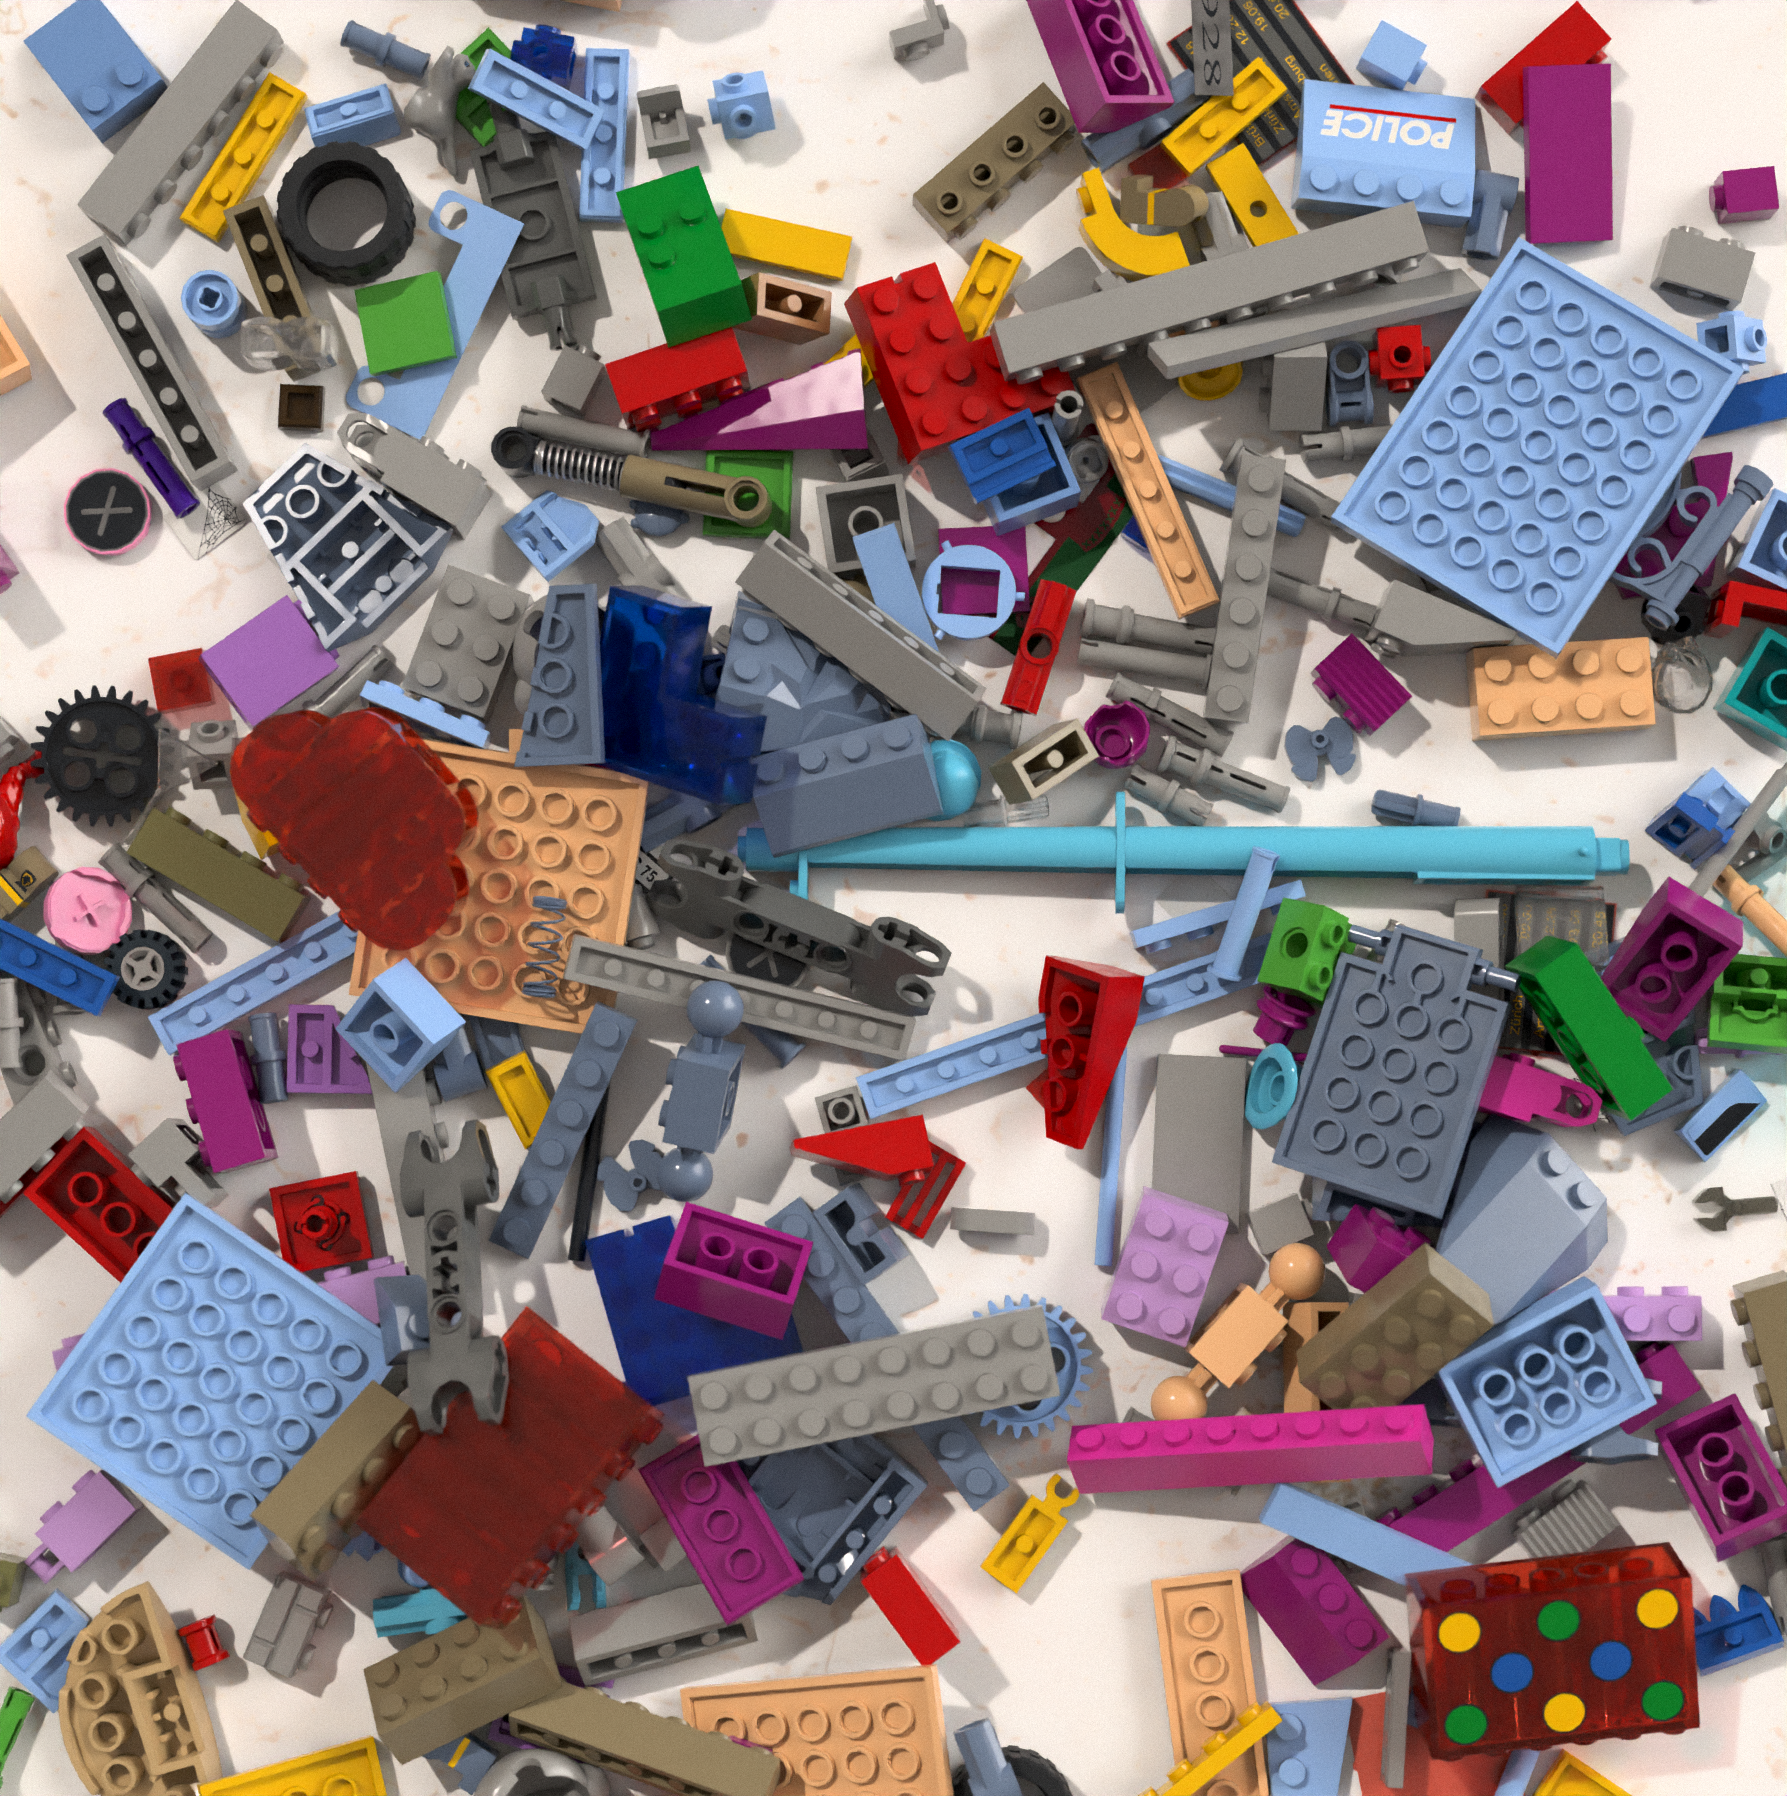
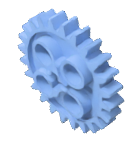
M1023 1294L1020 1305L1014 1306L1009 1295H1005L1004 1308L998 1309L991 1300L988 1301L989 1315L1031 1307L1028 1294ZM1041 1297L1036 1305L1043 1306L1051 1347L1060 1349L1064 1355V1363L1056 1371L1061 1396L1041 1399L1030 1409L1021 1408L1016 1404L982 1411L983 1415L980 1426L984 1427L994 1419L997 1421L996 1433L998 1435H1001L1006 1426L1010 1425L1013 1428L1015 1438L1020 1437L1023 1426H1028L1033 1437H1038V1424L1043 1422L1053 1432L1055 1431L1053 1417L1058 1415L1067 1422L1070 1420L1069 1414L1065 1409L1068 1404L1081 1408V1402L1074 1396L1076 1390H1090L1087 1384L1080 1381L1081 1375L1093 1373V1368L1081 1364V1359L1090 1356L1092 1350L1079 1349L1077 1345L1086 1337L1085 1332L1072 1334L1069 1331L1076 1322L1074 1317L1068 1318L1063 1322L1059 1320L1062 1306L1057 1305L1050 1313L1045 1311L1046 1298ZM976 1310L972 1312L974 1318L983 1316Z

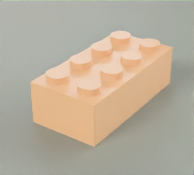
M1649 637L1567 642L1557 659L1532 644L1473 648L1466 654L1472 741L1646 730L1656 724Z

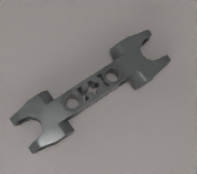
M666 840L657 863L665 873L678 881L664 879L653 882L646 900L651 911L682 931L704 939H716L725 930H728L746 940L824 971L851 979L850 989L852 994L866 1004L882 1010L910 1016L928 1015L937 992L927 981L917 975L925 977L943 976L952 952L941 941L925 933L915 925L889 916L875 919L870 927L817 903L769 884L744 877L745 867L739 857L712 845L688 840ZM676 853L683 854L689 857L693 865L677 862L670 855ZM666 894L681 902L676 905L665 904L660 901L658 895ZM920 951L931 952L936 955L939 961H927L916 955V953ZM902 990L917 993L924 1001H910L903 995Z
M476 1119L465 1121L461 1132L459 1150L451 1159L442 1163H437L435 1159L434 1147L429 1136L422 1134L421 1130L409 1132L400 1170L401 1200L406 1214L409 1218L425 1216L424 1237L430 1347L411 1350L408 1355L407 1371L408 1387L413 1399L420 1430L429 1436L442 1434L446 1426L449 1404L456 1395L465 1391H471L479 1421L485 1422L487 1426L500 1424L509 1383L507 1351L502 1338L498 1335L483 1337L482 1279L477 1206L498 1201L499 1170L493 1155L487 1128ZM457 1226L455 1235L447 1240L449 1231ZM461 1312L458 1323L450 1327L452 1318Z

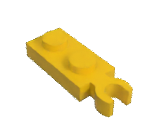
M1057 1473L1048 1479L1045 1488L1046 1496L1043 1501L1033 1494L1030 1495L980 1565L983 1570L1015 1593L1019 1591L1067 1524L1068 1520L1059 1514V1511L1062 1507L1073 1505L1079 1497L1080 1493L1076 1487L1066 1497H1059L1055 1494V1486L1061 1479V1476Z

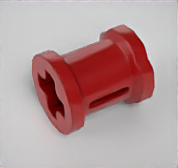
M215 1614L177 1630L179 1636H184L194 1660L192 1663L194 1671L230 1657L228 1650L223 1649L214 1623L217 1621Z

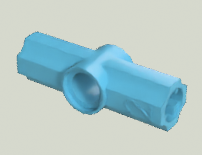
M459 1583L434 1585L419 1589L420 1592L374 1598V1626L377 1638L425 1631V1634H436L501 1601L491 1602L484 1600L476 1593L473 1584L459 1586Z

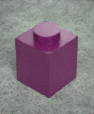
M1767 166L1722 171L1715 179L1714 185H1711L1709 188L1710 208L1712 212L1717 211L1718 223L1725 224L1770 219L1780 209L1775 167Z

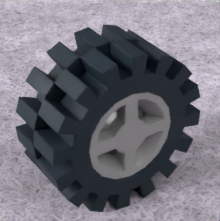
M149 929L133 930L131 934L125 933L120 936L119 939L121 941L119 943H112L109 948L111 953L109 957L105 956L103 964L107 965V971L120 977L112 992L118 997L117 1000L130 1005V1007L152 1010V1008L167 1006L166 1003L174 1001L178 997V991L184 989L186 982H183L184 977L188 975V967H185V960L187 958L185 953L179 949L180 945L175 940L170 939L169 936Z

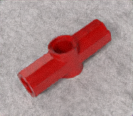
M1040 580L1000 705L1014 711H1023V714L1037 715L1055 657L1059 652V645L1077 590L1054 581ZM1033 637L1044 638L1049 643L1050 654L1045 658H1034L1027 650V641Z

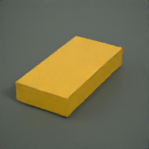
M524 1050L485 1069V1073L524 1149L531 1147L551 1100Z

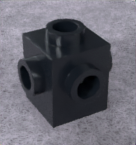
M1693 584L1675 609L1676 614L1679 616L1676 625L1669 626L1667 630H1661L1650 624L1644 617L1647 612L1646 605L1650 601L1645 598L1641 607V623L1652 635L1651 640L1662 646L1675 648L1678 643L1692 647L1697 635L1700 636L1706 628L1708 622L1707 610L1712 599L1700 586Z

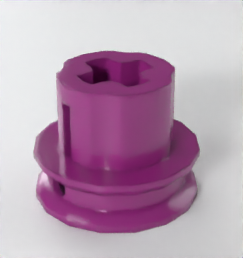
M1265 986L1263 988L1265 996L1256 1001L1262 1013L1253 1028V1032L1270 1044L1280 1043L1287 1047L1296 1029L1305 1030L1308 1028L1307 1018L1315 1015V1010L1308 1002L1296 996L1283 994Z

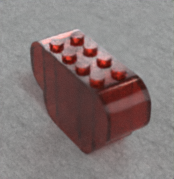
M379 707L346 712L333 719L317 711L299 710L272 716L262 721L238 744L230 763V777L237 796L249 809L246 813L248 819L261 832L265 833L268 830L280 843L277 846V850L283 858L293 866L299 864L309 874L310 878L307 879L310 887L321 898L327 899L330 897L340 908V911L337 913L340 920L351 931L356 933L360 930L368 940L379 947L395 951L408 950L439 934L460 915L469 897L470 881L467 869L459 855L470 845L475 837L479 822L478 807L469 789L403 717L391 710Z

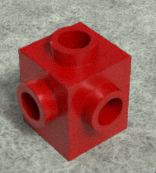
M1421 325L1381 327L1376 329L1372 336L1373 349L1367 350L1370 376H1375L1376 388L1388 387V393L1392 394L1414 391V385H1420L1425 377V372H1429L1431 369L1430 347L1422 346Z

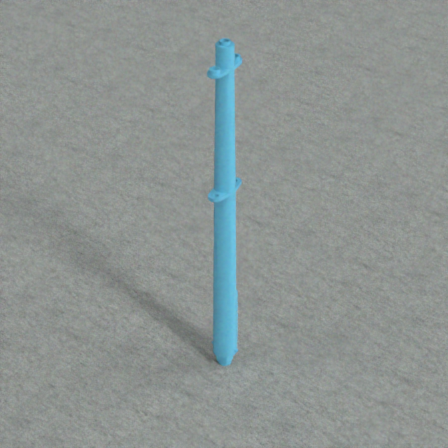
M1116 792L1115 826L895 827L776 858L771 853L764 829L747 827L746 836H738L737 855L742 862L746 863V871L798 872V880H790V893L808 900L809 868L1115 874V914H1124L1125 874L1244 876L1252 855L1253 846L1265 848L1280 855L1272 876L1413 879V885L1589 886L1595 880V876L1627 875L1630 862L1629 842L1627 839L1595 838L1593 826H1125V792Z

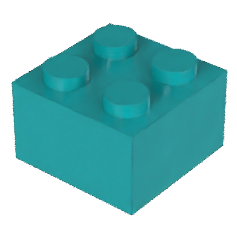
M1766 627L1753 638L1713 709L1787 751V638Z

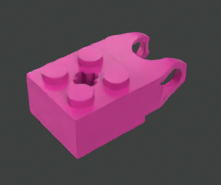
M1512 1052L1509 1055L1503 1054L1502 1057L1495 1055L1477 1109L1478 1112L1488 1115L1495 1114L1518 1123L1530 1122L1532 1118L1560 1127H1582L1597 1121L1602 1099L1588 1085L1535 1068L1536 1060ZM1572 1094L1580 1100L1581 1111L1575 1118L1570 1116L1566 1109V1101Z

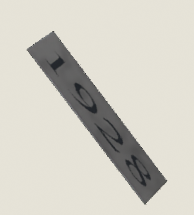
M1191 0L1195 95L1234 96L1229 0Z

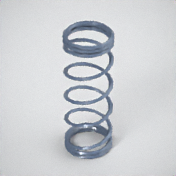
M535 896L532 898L533 907L554 912L562 916V919L531 922L529 924L532 927L554 933L560 938L551 941L528 942L527 945L554 954L558 958L549 961L526 962L525 965L555 976V979L522 983L523 990L521 992L533 997L554 998L557 994L556 988L544 984L555 982L558 980V976L554 972L536 965L555 963L561 957L555 951L538 945L557 943L563 939V936L555 930L540 925L564 921L566 917L557 910L567 908V901L555 897Z

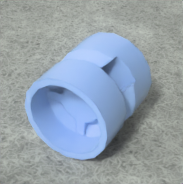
M214 270L200 271L191 276L183 286L181 294L183 310L198 330L208 337L218 339L230 337L238 332L245 323L248 312L246 300L232 280L222 272Z

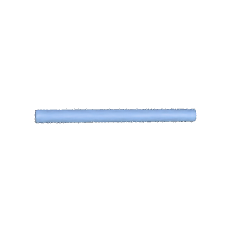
M1127 1046L1106 1093L1094 1265L1112 1266Z

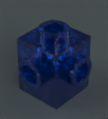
M539 24L536 25L535 29L523 27L521 40H514L510 59L570 91L578 47L575 37L563 35L561 30L553 26Z

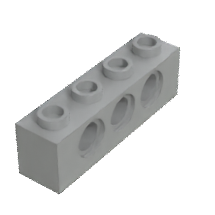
M14 976V978H17L18 1012L24 1010L28 1014L30 1025L27 1031L20 1035L23 1067L0 1068L13 1104L15 1105L50 1070L74 1091L73 1087L78 1085L77 1077L69 1061L63 1062L57 1046L62 1044V1038L54 1020L48 1021L42 1007L43 1004L47 1003L44 990ZM39 1051L45 1058V1068L39 1075L33 1076L27 1069V1059L33 1052Z

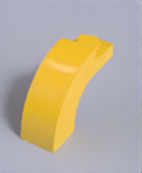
M1099 167L1082 173L1081 187L1076 189V194L1083 213L1091 212V216L1080 220L1078 230L1090 252L1102 265L1118 276H1122L1124 279L1132 282L1190 266L1177 231L1164 236H1146L1129 229L1115 213Z

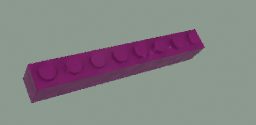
M1651 1341L1633 1353L1637 1358L1636 1362L1644 1378L1662 1382L1661 1399H1655L1657 1404L1619 1423V1426L1626 1434L1631 1435L1701 1390L1700 1385L1673 1343L1662 1342L1659 1344L1657 1341ZM1570 1450L1497 1488L1481 1459L1475 1463L1471 1459H1467L1448 1472L1451 1477L1449 1480L1438 1487L1433 1482L1425 1485L1411 1495L1413 1503L1400 1511L1396 1506L1377 1516L1374 1521L1447 1553L1585 1463L1570 1459Z

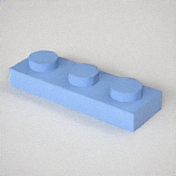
M486 49L468 87V90L581 150H587L605 112L602 108L492 49Z
M369 680L366 681L360 694L362 707L444 742L474 746L479 749L489 748L491 744L490 732L484 730L486 725L481 721L467 715H461L460 719L446 714L444 713L445 708L441 704L428 698L422 697L418 702L403 695L405 691L391 682L381 680L378 685Z

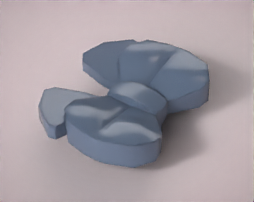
M1337 716L1330 718L1322 730L1311 732L1301 725H1293L1285 734V752L1290 763L1294 765L1291 768V772L1301 780L1313 782L1317 778L1318 756L1327 754L1332 768L1340 776L1348 772L1356 760V755L1351 753L1353 750L1352 730L1346 720Z
M643 1139L630 1141L628 1147L635 1168L628 1172L611 1156H605L598 1165L597 1179L604 1181L605 1194L610 1203L618 1210L631 1211L635 1208L639 1193L645 1192L648 1188L662 1191L657 1181V1168L662 1156L657 1152H653L656 1148L655 1144Z

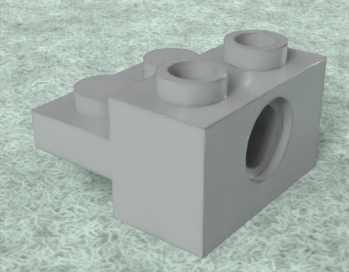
M166 1118L128 1154L135 1163L131 1170L148 1187L152 1184L158 1188L175 1187L174 1189L181 1198L187 1192L207 1207H217L229 1196L226 1190L200 1164L202 1158L198 1142L202 1141V1139L183 1119Z

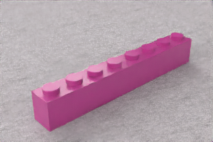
M1424 1405L1076 1425L1071 1428L1067 1463L1080 1494L1431 1475L1434 1438Z

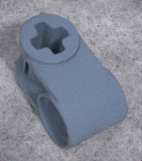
M1346 340L1338 343L1327 357L1325 410L1328 427H1336L1337 422L1363 421L1365 425L1373 424L1374 402L1370 386L1369 357L1363 345L1356 341ZM1340 353L1351 354L1357 361V370L1352 373L1342 372L1336 365V356Z

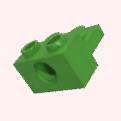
M1283 897L1257 981L1280 993L1296 996L1322 1009L1341 952L1351 955L1356 947V943L1348 941L1349 930L1352 926L1348 922L1349 918L1325 905Z
M1737 954L1707 990V1047L1787 1054V958Z

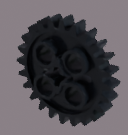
M92 685L91 698L85 699L82 693L76 689L74 690V704L70 705L64 699H58L62 710L59 715L48 710L45 711L47 719L52 723L50 727L36 726L35 728L45 738L44 742L31 743L30 746L31 749L42 753V758L30 762L31 767L44 769L45 772L35 779L36 785L49 783L51 788L43 796L44 799L47 801L58 796L61 800L56 811L60 814L70 806L74 809L72 821L75 823L81 818L83 813L89 814L91 827H95L99 816H105L109 828L114 826L115 815L121 814L127 823H131L130 810L135 807L143 815L147 814L143 801L148 798L159 802L160 797L154 790L155 786L168 787L170 784L166 778L160 775L161 771L174 770V764L163 760V755L174 752V746L161 744V740L170 734V729L156 730L155 725L162 715L159 712L147 717L144 714L149 704L147 700L142 701L136 707L132 705L133 691L129 690L122 700L117 699L115 686L111 685L107 696L100 697L97 686ZM80 720L92 722L97 729L95 738L88 743H79L71 736L72 726ZM123 727L135 728L141 736L140 744L132 750L122 749L115 741L116 733ZM100 745L108 746L109 754L137 757L142 759V764L135 766L116 761H107L105 768L97 767L96 759L67 756L63 753V749L70 747L88 752H98ZM74 763H81L90 771L89 781L81 787L71 786L64 777L66 769ZM117 770L129 771L135 779L133 788L126 793L113 791L108 781L110 775Z

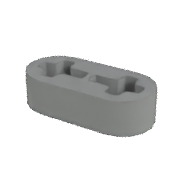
M951 1207V1230L1034 1235L1035 1213Z

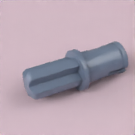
M1382 789L1376 790L1371 803V812L1374 815L1408 822L1410 826H1458L1461 808L1457 806L1452 807L1424 800L1422 794H1418L1417 797H1411Z

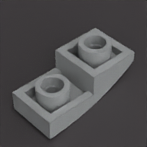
M857 1085L815 1097L824 1133L868 1125ZM835 1168L840 1186L871 1178Z

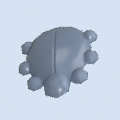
M633 499L629 502L630 508L635 510V518L631 520L630 526L633 529L640 528L648 535H667L674 532L681 524L688 523L690 520L689 514L684 513V510Z

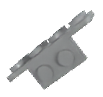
M1076 247L1017 287L1013 297L1022 312L1028 313L1128 283L1122 276L1115 279L1109 269L1102 273L1086 249ZM1143 342L1127 346V353L1112 359L1102 360L1101 354L1084 359L1085 365L1068 371L1072 383L1081 394L1076 382L1077 378L1118 362L1139 414L1174 391L1177 386L1176 378L1166 379L1148 358V348H1144Z

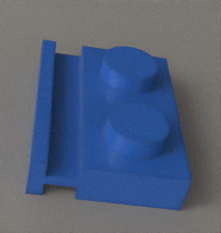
M1030 408L948 446L957 468L972 494L975 505L1057 466L1051 458L1047 449L1048 446Z
M1685 792L1680 794L1653 817L1644 830L1678 857L1684 853L1692 859L1690 866L1694 869L1726 845L1735 832L1731 827L1726 831L1716 824L1719 818L1710 812L1708 805L1701 799L1689 796Z

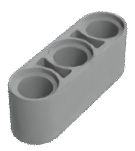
M1456 899L1454 907V941L1483 949L1481 958L1492 961L1493 967L1504 970V914L1502 899ZM1472 984L1471 992L1504 1001V988L1487 984L1486 987Z

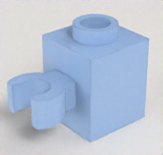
M1714 767L1704 771L1685 791L1689 796L1697 797L1705 802L1710 812L1719 818L1716 824L1725 831L1729 827L1733 828L1743 815L1742 813L1751 804Z

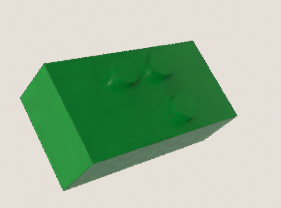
M699 165L616 192L625 224L668 348L752 320L740 277Z
M1546 935L1505 965L1507 971L1521 975L1519 989L1581 1083L1591 1087L1602 1099L1600 1110L1631 1121L1673 1090L1641 1041L1645 1038L1643 1030L1632 1017L1628 1016L1626 1018L1578 943Z

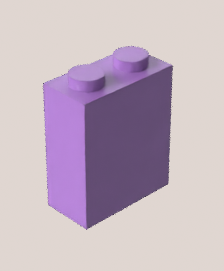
M288 595L219 641L199 657L200 663L250 731L333 674L339 667L335 659L340 657L337 650L334 649L330 652L325 650L320 639L309 625L311 622L300 606L302 602L297 600L293 603Z

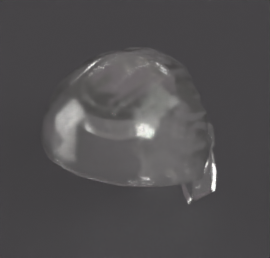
M1693 635L1666 642L1657 651V657L1651 667L1653 698L1660 707L1671 713H1693L1705 705L1712 692L1713 675L1711 666L1705 655L1696 649L1699 646Z

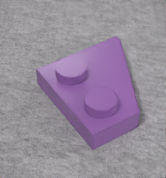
M289 1004L287 1093L372 1094L369 1077L357 1052L336 1030V1027L342 1020L334 1005Z

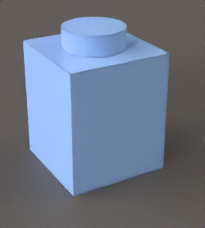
M1381 20L1361 55L1356 69L1391 89L1403 90L1407 82L1416 85L1428 62L1421 59L1427 45Z

